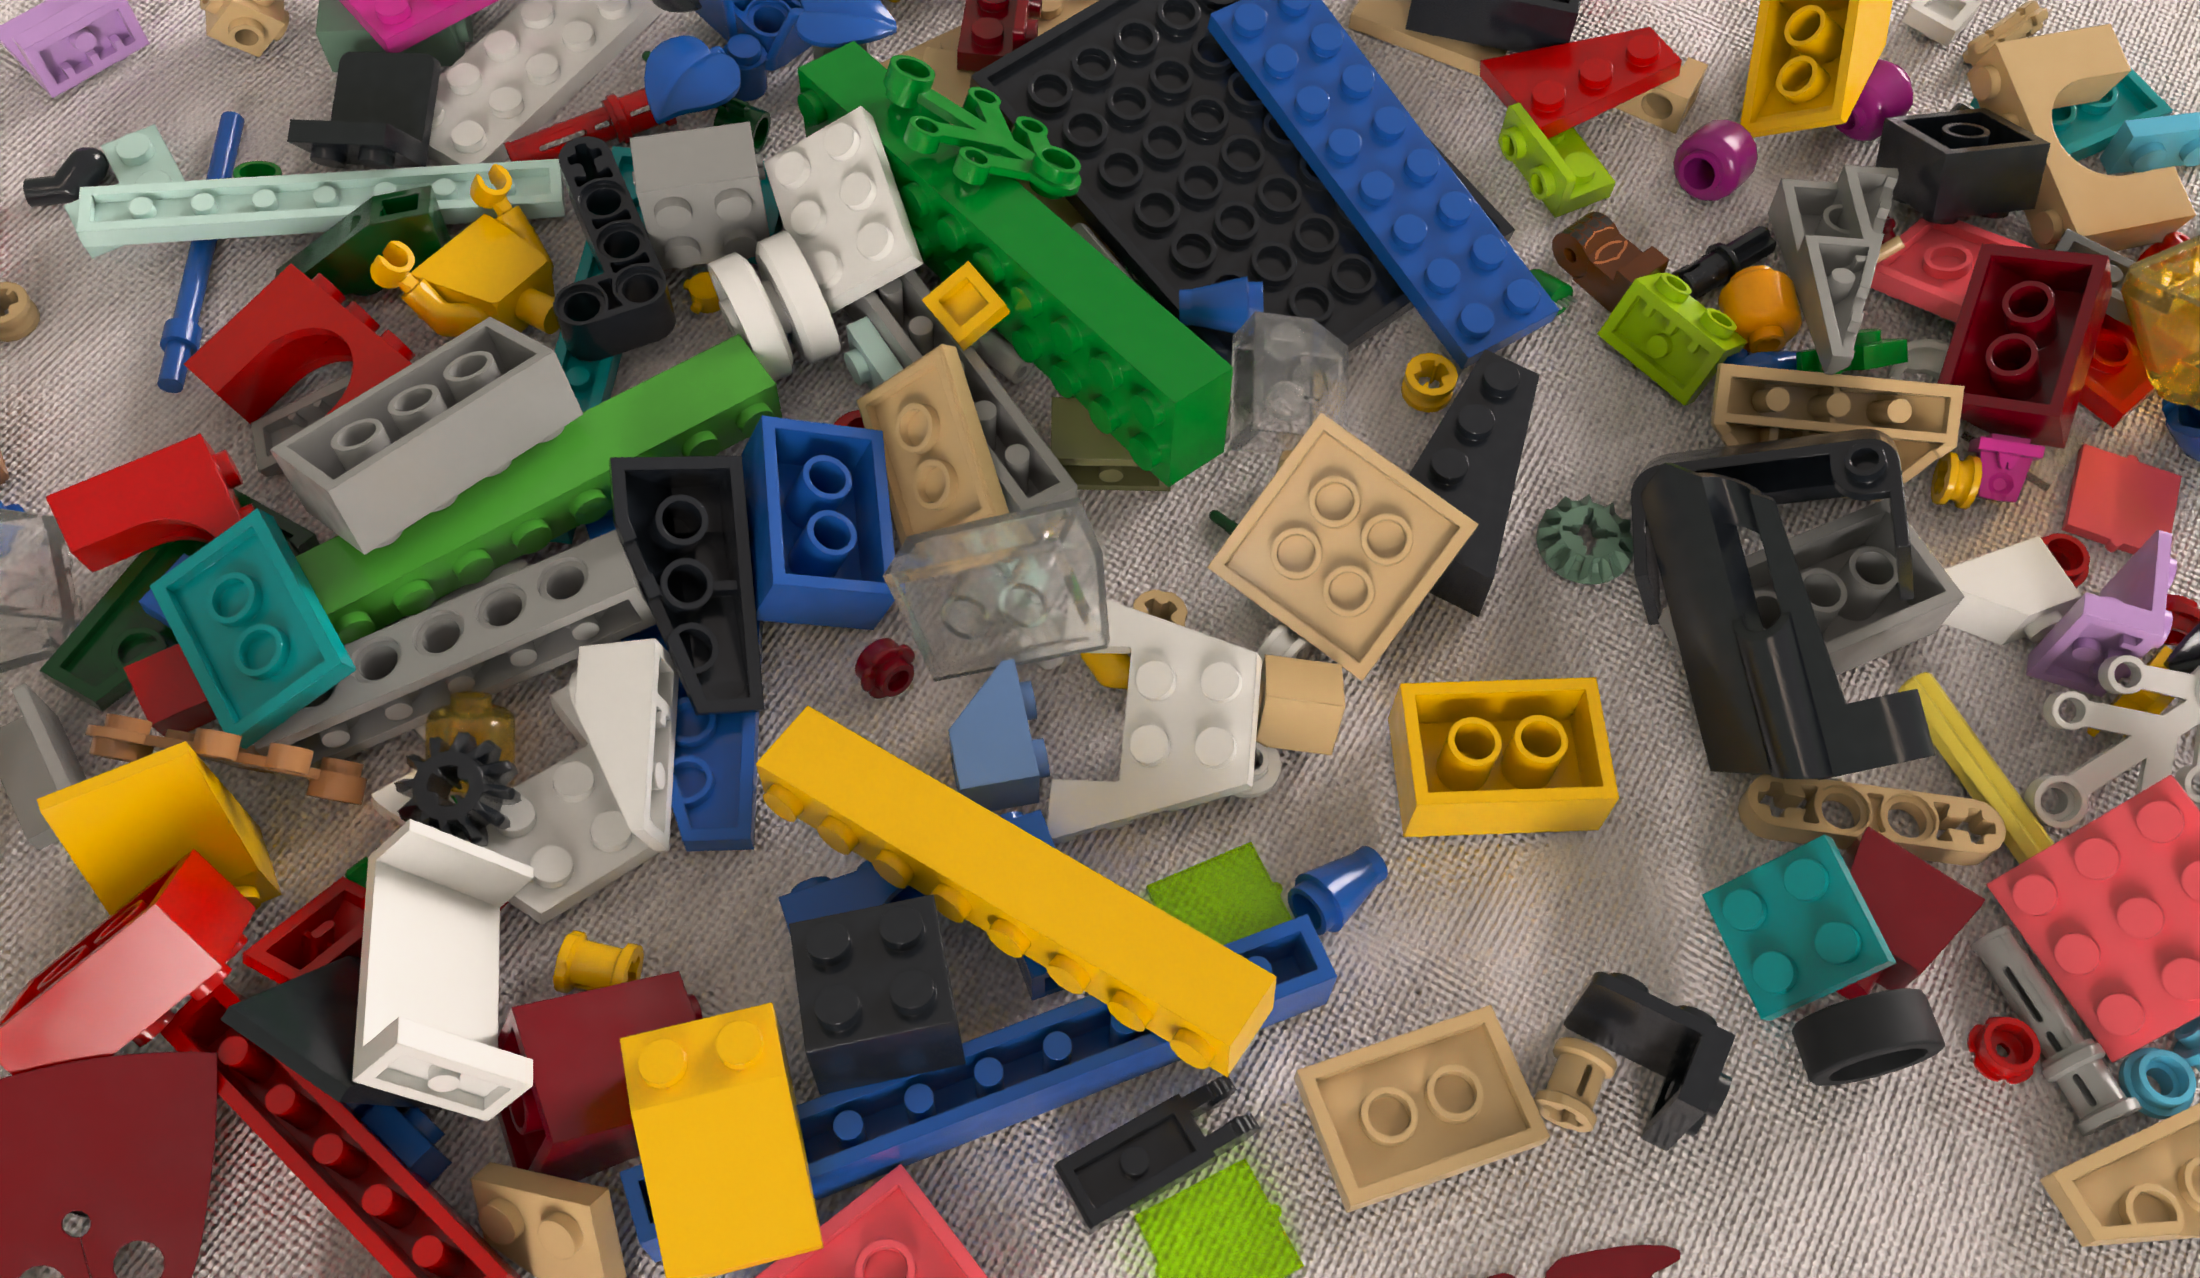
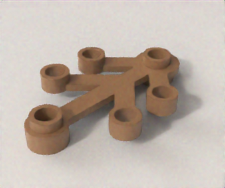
M109 713L106 714L104 726L87 725L85 735L92 737L88 753L90 755L133 762L153 754V750L161 751L186 741L202 761L210 760L269 774L277 772L309 779L307 796L354 805H362L368 780L361 777L364 764L322 757L320 768L315 769L310 768L314 754L313 750L270 743L267 756H262L255 750L254 745L247 749L240 747L242 736L205 728H196L195 734L167 729L165 737L150 735L153 723L151 721Z

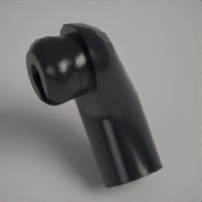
M82 147L76 149L68 156L54 176L25 179L23 182L25 198L31 207L66 204L79 199L80 187L100 186L108 172L109 162L105 154L96 148Z

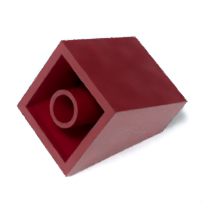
M679 971L511 1007L498 1036V1048L533 1059V1086L497 1114L512 1167L579 1181L640 1156L630 1111L620 1038L703 1019L699 1002L693 994H687Z

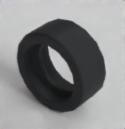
M1902 988L1855 997L1811 1013L1798 1021L1792 1028V1035L1808 1079L1818 1086L1852 1083L1899 1071L1927 1060L1938 1054L1945 1047L1944 1039L1928 999L1920 989Z

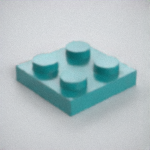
M1822 835L1702 894L1762 1020L1771 1021L1896 964L1833 838L1827 835Z

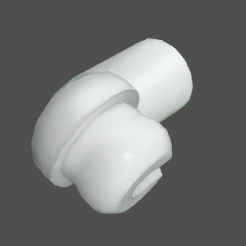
M991 329L971 345L980 358L1013 384L1022 382L1032 369L1033 363H1027L1022 360L1013 345Z

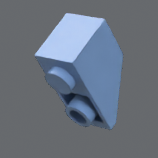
M1015 659L1003 660L999 663L948 730L950 756L957 792L990 811L1039 803L1040 778L1050 777L1044 739L1032 740L1028 720L1037 719L1031 681L1019 682Z

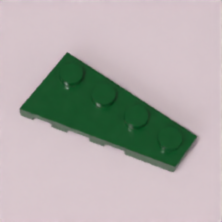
M234 489L242 507L252 503L255 509L259 508L274 517L295 557L320 545L315 533ZM179 540L163 543L141 552L39 670L45 679L102 712L132 690V685L123 667L178 644L172 629L147 614L140 605L139 600L151 589L150 585L161 578L184 553L190 557L208 543Z

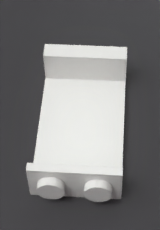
M409 819L368 857L353 1082L487 1122L533 1086V1059L498 1048L500 907L534 879L533 867L412 819Z

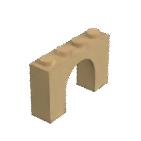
M2111 24L1995 43L1966 74L1970 82L1972 94L1977 99L1980 108H1986L2051 143L2035 209L2024 210L2031 227L2032 236L2040 249L2053 250L2067 228L2112 251L2161 243L2166 234L2177 231L2196 216L2175 166L2122 176L2101 174L2084 167L2073 159L2063 148L2055 134L2052 123V109L2100 101L2132 71Z

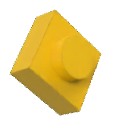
M969 261L922 299L927 309L963 351L1010 313L1005 302Z

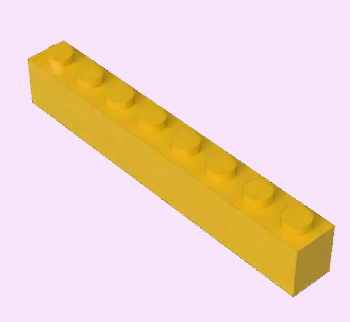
M808 705L756 763L764 790L763 799L767 806L778 816L789 822H794L798 818L815 828L823 841L837 852L849 855L853 851L872 863L877 873L893 886L903 889L909 885L926 896L934 894L937 911L943 916L957 923H962L966 919L987 932L992 943L1007 955L1014 958H1021L1025 955L1044 966L1049 976L1059 986L1074 994H1082L1085 991L1107 1004L1110 1013L1120 1023L1135 1031L1141 1032L1145 1028L1170 1042V1047L1174 1053L1195 1068L1204 1070L1209 1066L1228 1077L1273 1010L1277 976Z

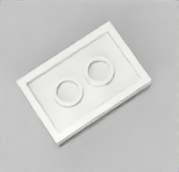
M862 106L763 162L784 229L792 236L806 259L831 314L923 264L874 118Z

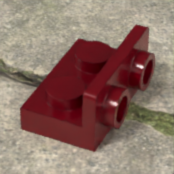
M966 0L957 49V70L978 72L1038 37V20L1035 19H1041L1042 0Z

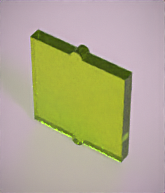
M1252 842L1146 886V892L1154 906L1222 945L1292 920L1280 897L1283 890L1282 885L1278 882H1272Z
M1246 1158L1134 1216V1221L1157 1264L1154 1272L1155 1278H1287L1304 1268L1300 1257L1279 1221L1282 1213L1280 1206L1270 1204Z

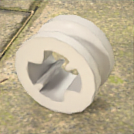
M1280 624L1266 638L1257 653L1262 659V665L1265 654L1305 660L1311 648V643L1303 637L1294 639L1292 637V629L1285 624Z

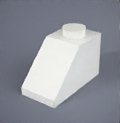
M2036 536L1945 568L1944 570L1965 597L1943 624L1999 645H2005L2027 636L2031 642H2037L2050 632L2082 596L2040 536Z

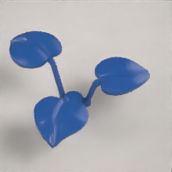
M722 0L728 31V43L723 49L720 46H714L709 50L704 42L692 36H678L661 42L652 50L646 62L644 81L647 101L658 125L681 115L719 107L730 101L733 97L743 101H753L765 94L767 90V70L774 71L777 69V57L795 23L797 24V34L801 40L821 48H840L852 41H855L858 45L874 42L897 33V24L880 0H800L802 8H792L789 10L769 52L766 53L764 46L756 37L750 34H738L733 1Z

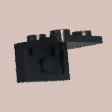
M345 53L339 62L331 120L290 119L287 142L311 153L310 160L312 162L332 168H345L346 164L364 165L374 169H394V166L426 167L441 70L439 60L425 53Z
M1595 972L1568 1011L1564 1026L1665 1077L1640 1138L1668 1151L1685 1133L1694 1137L1701 1128L1706 1115L1714 1118L1722 1107L1732 1082V1077L1722 1073L1736 1035L1718 1027L1715 1019L1700 1009L1686 1005L1674 1006L1650 994L1648 988L1642 982L1622 973L1607 974L1604 972Z

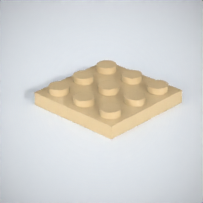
M1320 413L1207 568L1363 681L1479 524L1326 415Z

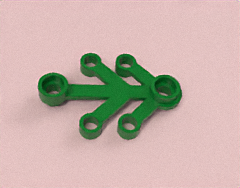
M895 55L890 59L883 80L887 88L886 97L894 104L903 108L914 109L921 104L953 124L936 122L925 116H912L903 137V141L908 147L919 153L934 154L937 152L940 143L960 146L961 148L957 154L952 171L957 178L968 184L983 185L986 183L989 174L1029 181L1031 188L1037 194L1049 199L1073 196L1078 192L1081 185V177L1079 175L1081 164L1079 160L1068 151L1050 145L1047 138L1048 128L1042 122L1031 117L1020 116L1016 118L1010 132L999 108L1001 100L992 91L981 87H971L968 90L963 106L960 107L931 89L935 79V72L928 64L907 55ZM986 152L1001 154L1002 156L987 154Z

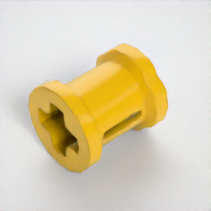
M573 930L566 935L557 955L553 975L554 989L557 992L567 994L574 988L588 991L639 980L644 960L643 947L638 944L628 943L624 948L593 942L588 940L585 932Z

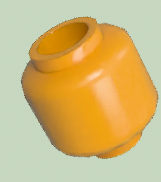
M1759 265L1738 271L1723 287L1718 297L1720 311L1735 322L1737 326L1735 332L1747 341L1743 347L1747 352L1780 351L1788 341L1796 336L1802 325L1801 310L1792 279L1784 272L1773 270L1771 267Z

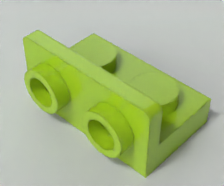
M1518 102L1508 106L1498 139L1501 151L1507 160L1515 164L1527 180L1532 194L1537 199L1542 200L1554 218L1611 196L1616 183L1574 127L1547 139L1521 103Z
M1657 273L1636 278L1597 335L1684 406L1695 402L1717 372V364L1724 363L1728 356L1739 353L1747 341L1735 332L1737 326L1730 317L1719 310L1705 308L1691 297V288L1679 277L1670 273Z

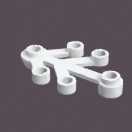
M2132 655L2112 656L2102 662L2098 670V679L2101 686L2109 693L2133 694L2142 689L2182 699V701L2160 715L2089 701L2084 694L2077 691H2059L2051 694L2046 699L2043 706V715L2047 723L2053 728L2059 730H2078L2087 727L2127 736L2065 776L2044 775L2036 778L2029 784L2025 791L2024 802L2041 825L2055 828H2068L2076 825L2084 818L2087 812L2088 795L2141 761L2135 795L2171 775L2178 737L2197 725L2193 762L2179 769L2174 778L2194 803L2200 804V795L2198 796L2194 793L2191 787L2193 777L2200 772V665L2189 674L2145 665L2141 659ZM2121 663L2127 665L2131 671V680L2124 687L2115 679L2116 667ZM2065 699L2071 700L2076 707V715L2070 722H2065L2059 714L2060 704ZM2053 789L2058 795L2059 803L2054 811L2048 813L2042 807L2041 798L2045 791Z

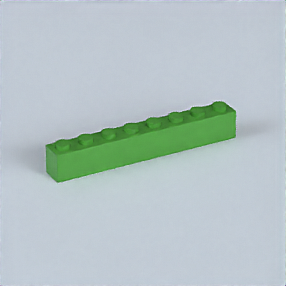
M737 334L584 411L583 415L564 426V430L560 435L550 441L536 444L513 459L510 466L503 472L491 477H485L460 493L456 501L449 507L437 512H431L403 530L401 536L393 543L381 548H375L364 555L338 535L296 556V559L343 645L351 643L405 616L421 613L441 597L464 585L475 584L484 580L493 570L524 554L540 551L551 540L581 524H590L602 518L608 510L612 509L609 471L610 457L717 456L721 451L746 438H750L762 415L782 418L776 383L740 334Z

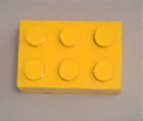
M1596 677L1400 683L1388 716L1403 837L1599 830L1618 801L1619 795Z

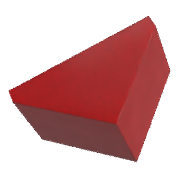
M342 876L244 951L242 963L282 984L348 955L361 958L364 909L360 907V904L366 893V888Z

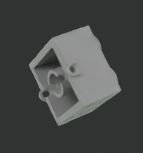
M750 122L630 138L634 172H632L633 183L636 187V194L647 235L663 270L688 268L694 265L710 263L733 252L738 253L745 259L755 257L757 242L770 237L760 182V180L766 179L762 154H755Z

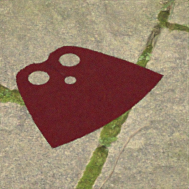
M154 1052L98 1057L35 1069L0 1079V1278H19L26 1270L35 1266L55 1268L64 1278H90V1276L91 1278H118L114 1271L116 1254L124 1245L133 1241H146L160 1249L164 1257V1270L160 1278H192L202 1244L215 1150L217 1052ZM72 1211H82L91 1220L89 1231L81 1237H72L66 1234L63 1229V1219Z

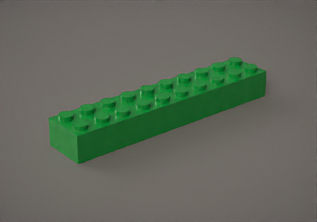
M855 41L798 67L801 94L798 95L797 102L800 112L804 117L806 137L860 106L867 110L874 118L923 263L943 282L969 261L1010 310V313L991 329L995 328L1013 345L1022 360L1027 363H1033L1051 380L1060 395L1065 398L1075 397L1088 410L1094 425L1102 433L1111 434L1125 447L1134 462L1142 470L1151 471L1169 488L1224 452L1233 366L1014 178L989 174L986 183L983 185L968 184L957 178L952 171L957 154L961 148L960 146L940 143L937 152L934 154L919 153L908 147L904 143L903 137L912 116H925L936 122L950 123L921 104L917 108L908 109L891 102L886 97L887 88L883 83L887 69Z

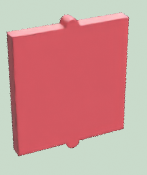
M2083 444L2078 451L2062 530L2104 544L2105 548L2110 552H2115L2118 549L2134 555L2157 530L2172 533L2182 476L2141 463L2134 455H2129L2126 458Z

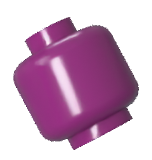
M1878 59L1847 122L1835 125V127L1847 137L1861 142L1873 141L1882 135L1885 118L1906 116L1913 105L1912 84L1905 70L1892 62Z
M1728 119L1712 120L1699 127L1677 148L1673 161L1675 177L1680 187L1691 197L1702 201H1718L1732 194L1754 172L1758 160L1757 145L1751 133L1741 124Z

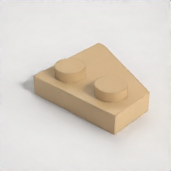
M493 1162L488 1163L470 1178L484 1240L536 1278H627L609 1188Z

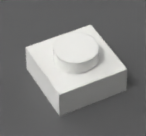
M1915 0L1909 6L1902 22L1916 29L1925 37L1948 47L1973 19L1981 3L1976 0Z

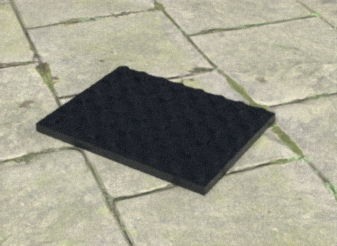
M1099 0L971 75L970 88H985L1000 98L1001 104L999 108L1010 132L1017 117L1027 116L1034 118L1048 128L1047 138L1051 146L1062 148L1079 160L1081 164L1079 172L1081 185L1079 190L1073 196L1064 197L1154 299L1179 321V290L1199 288L1248 276V282L1263 281V330H1249V334L1246 336L1186 325L1188 329L1234 367L1232 387L1257 415L1414 308V305L1207 29L1211 13L1240 0ZM1431 141L1507 242H1509L1515 231L1513 226Z

